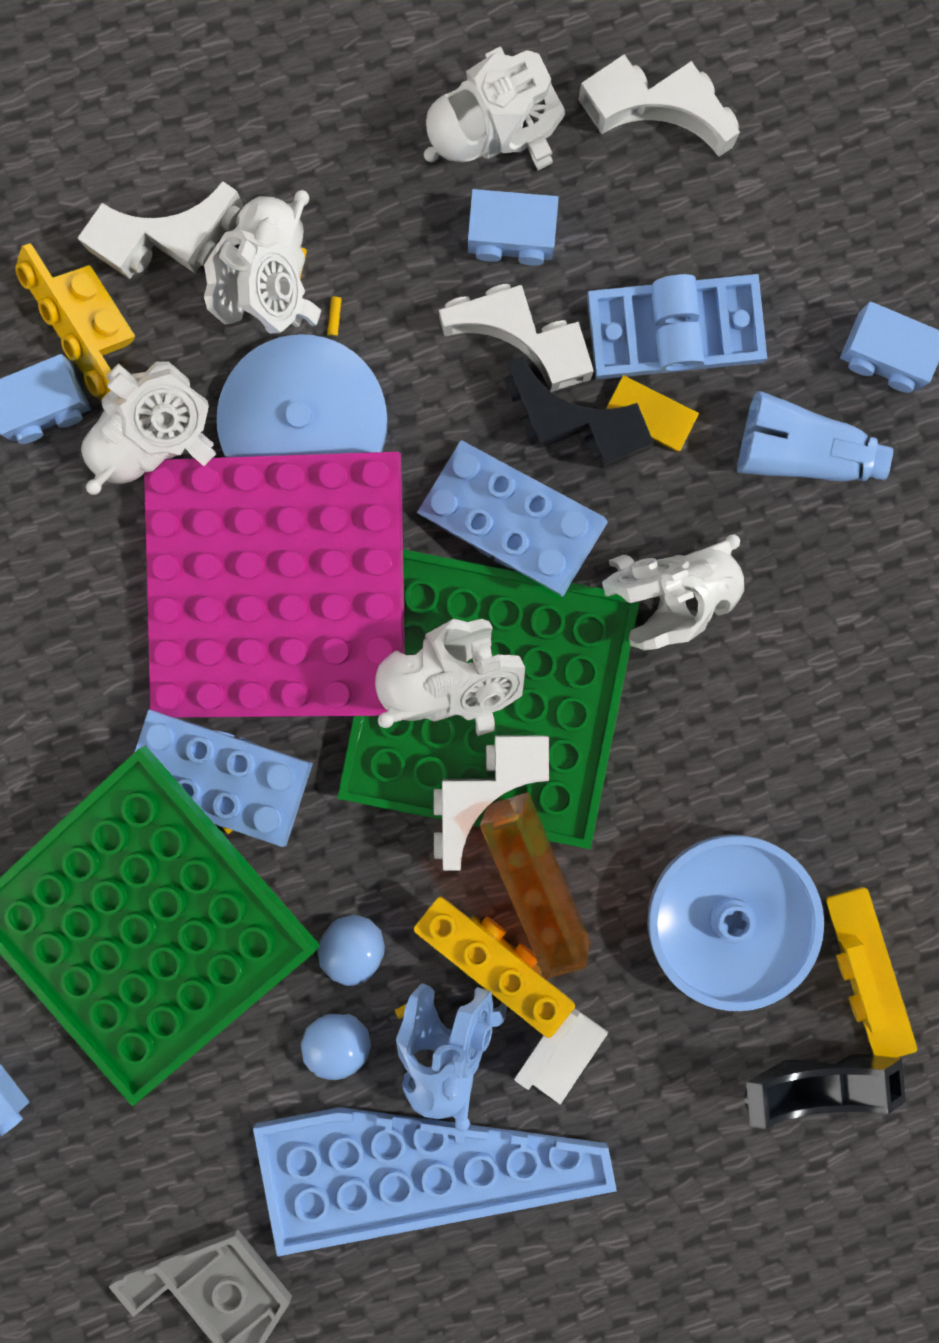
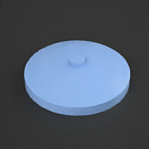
M299 334L279 337L249 352L240 360L228 376L222 388L217 407V432L225 457L382 452L387 434L388 420L385 399L371 369L357 354L346 346L334 340L315 335Z
M721 835L693 844L678 854L667 865L652 891L648 907L647 925L654 955L662 970L678 989L695 1001L712 1008L726 1011H748L762 1008L781 1000L794 991L807 977L816 962L822 945L824 915L821 899L815 884L803 866L790 854L774 844L752 836Z

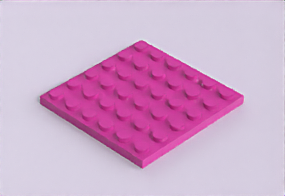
M373 452L212 458L205 466L195 458L165 459L154 471L144 473L150 710L172 717L379 716L384 712H388L377 696L375 678L379 665L387 656L396 650L405 654L401 453Z

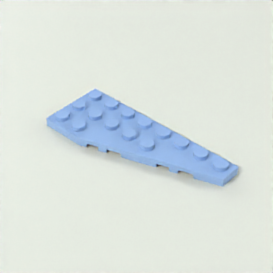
M342 1107L256 1123L253 1128L277 1257L617 1191L607 1143L477 1125H470L468 1130L461 1132L456 1129L454 1122Z

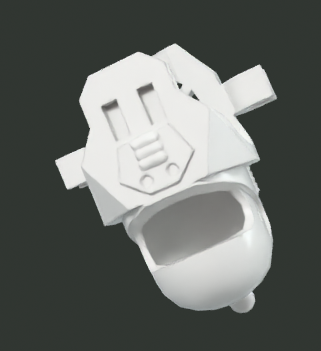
M501 46L486 53V59L466 71L467 80L462 82L455 91L438 98L427 112V134L433 147H428L424 152V158L428 162H435L439 155L449 161L468 162L479 157L489 159L501 152L521 153L528 148L537 170L553 163L550 156L552 151L546 138L551 136L565 116L564 107L553 89L551 77L540 55L526 50L515 56H508L504 54Z
M300 190L296 192L294 201L289 204L275 197L263 196L248 202L241 209L237 217V227L233 231L224 233L205 262L207 287L204 300L206 307L223 324L241 321L244 311L259 319L270 334L281 333L290 324L294 327H300L302 318L308 321L311 326L317 325L321 310L311 301L302 298L305 290L299 278L305 262L304 253L301 249L304 230L300 216L303 207L309 202V195L306 191Z
M155 362L146 372L130 374L118 364L106 376L110 381L107 387L111 391L102 399L104 412L99 421L88 432L81 446L82 456L86 465L96 475L86 485V490L89 494H98L102 489L101 485L105 481L115 484L131 482L145 472L154 471L165 459L181 455L184 449L203 466L216 455V452L212 449L213 442L201 433L204 429L209 408L208 401L190 388L189 379L170 362Z
M735 534L729 535L723 542L685 556L675 555L658 560L647 558L634 562L630 556L621 555L609 560L610 566L616 567L618 571L602 582L606 596L609 597L617 593L629 603L657 596L660 597L659 606L655 613L644 625L631 630L629 635L630 646L642 650H651L669 644L689 642L705 630L713 612L719 616L729 613L736 606L744 592V575L739 564L731 556V551L739 547L740 538ZM693 593L698 601L696 616L690 614L685 602L694 597Z
M452 619L425 634L423 648L416 655H405L396 650L379 665L375 678V688L381 704L388 712L379 715L378 724L383 728H389L394 722L400 720L415 721L425 718L435 722L454 715H460L468 721L475 718L478 736L492 732L495 726L492 712L503 709L522 696L525 666L520 656H492L491 632L493 628L489 621L479 619L465 622ZM473 658V662L467 663L468 660Z

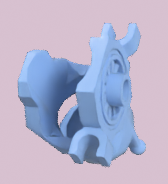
M421 983L408 999L403 1022L396 1038L398 1057L408 1071L404 1074L403 1091L415 1112L424 1117L434 1119L453 1116L456 1119V1129L464 1132L470 1126V1121L467 1117L474 1074L479 1067L483 1051L489 1045L492 1027L501 1025L506 1019L507 1006L501 1002L499 1007L493 1008L491 991L477 987L474 992V1000L458 1009L453 1029L450 1030L441 1023L433 1004L435 991L430 986ZM419 1050L435 1051L432 1066L426 1067L420 1064L414 1054Z

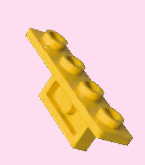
M29 243L21 246L15 266L19 282L25 289H30L38 302L42 318L48 325L54 327L61 338V345L66 356L72 361L75 360L84 375L87 389L93 396L98 397L102 403V399L111 391L107 387L110 381L106 376L112 371L103 355L131 344L135 338L134 333L91 265L52 277L32 244Z
M860 887L828 896L825 902L841 950V954L836 955V960L844 981L850 979L854 992L853 996H849L850 1005L856 1021H863L873 1055L897 1058L917 1052L916 1041L868 889Z
M439 896L415 925L414 932L486 990L491 991V994L545 1037L551 1038L575 1009L574 1001L542 976L541 968L536 965L540 960L539 957L525 945L519 943L515 948L502 938L506 931L491 918L486 916L481 921L474 915L470 919L444 897Z

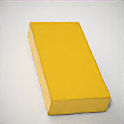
M623 375L606 409L620 408L638 403L652 439L679 453L699 413Z

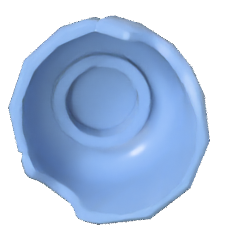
M353 914L336 919L330 924L322 935L317 952L320 968L332 981L346 986H354L361 982H366L372 977L384 956L385 945L381 930L370 919Z
M329 1013L319 1017L306 1028L301 1042L303 1062L309 1071L314 1072L317 1077L329 1080L344 1079L354 1074L367 1061L371 1048L368 1029L351 1014Z

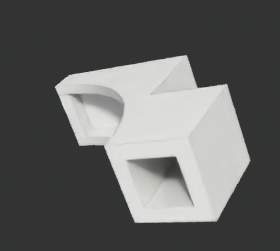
M625 54L581 83L578 100L601 134L629 122L641 120L664 121L676 124L695 133L719 157L733 148L740 133L738 121L734 113L728 107L723 108L714 95L715 90L712 81L706 73H699L692 61L649 90L645 74L639 66H632Z
M223 181L200 204L187 211L168 217L141 218L130 216L102 203L79 235L78 240L89 252L128 279L132 277L135 271L140 273L148 266L152 258L151 248L153 245L193 273H196L201 265L204 266L225 230L233 231L237 227L236 220L243 203L238 192Z
M510 284L498 285L489 289L486 292V296L470 300L467 296L459 297L445 304L446 308L439 310L440 323L445 337L462 333H478L490 335L512 344L534 362L542 373L551 392L591 380L594 370L579 322L567 325L565 320L556 321L542 328L543 333L537 334L522 285L511 288Z
M495 735V745H486V771H495V778L443 779L442 789H434V815H442L443 832H434V859H443V870H461V857L467 835L478 816L489 804L516 787L534 782L549 781V736Z

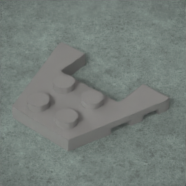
M238 1229L120 1274L109 1285L111 1291L133 1317L169 1289L212 1343H265L290 1304L292 1297Z

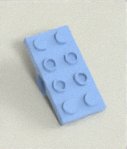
M679 274L660 278L654 281L652 285L588 291L587 302L595 380L619 378L623 375L628 377L764 363L767 360L759 274L696 280V277L693 275Z
M462 440L417 512L424 519L472 545L487 557H495L494 561L502 566L518 571L562 597L608 523L602 515Z
M148 710L135 752L146 745L214 824L281 847L287 846L313 763L257 745L255 742L242 737L236 739L233 734L212 730L154 710Z

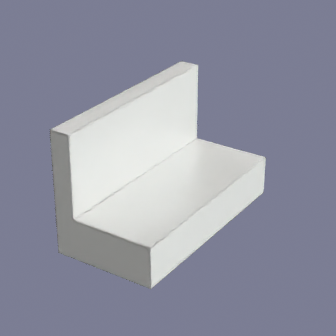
M574 1009L551 1038L543 1035L514 1080L527 1090L534 1085L561 1104L607 1036L608 1031Z

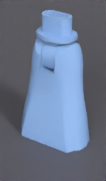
M757 391L750 403L737 463V472L828 481H851L857 479L859 481H867L869 477L885 481L890 471L893 448L877 444L876 437L868 438L867 434L855 426L830 419L786 400Z

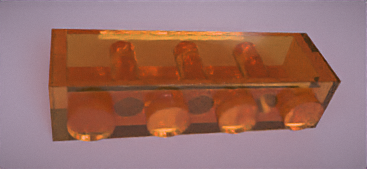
M529 792L489 804L481 821L480 828L544 978L548 979L585 969L591 941Z

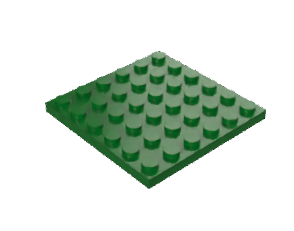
M403 549L405 655H416L423 648L425 634L452 619L465 622L484 619L489 621L493 628L491 632L492 656H520L525 666L522 696L503 709L492 712L495 722L494 731L480 736L476 733L475 718L468 721L460 715H454L435 722L425 718L415 721L400 720L394 722L389 728H383L378 724L379 716H354L337 799L443 820L442 815H434V789H442L443 779L495 778V771H486V745H495V735L549 736V781L525 784L504 793L483 810L472 826L591 849L631 648L629 635L635 627L640 601L629 603L617 593L608 597L605 595L604 589L571 583L562 597L519 572ZM473 658L468 660L467 663L473 662Z
M146 745L134 752L0 877V955L132 1107L320 947L319 943Z

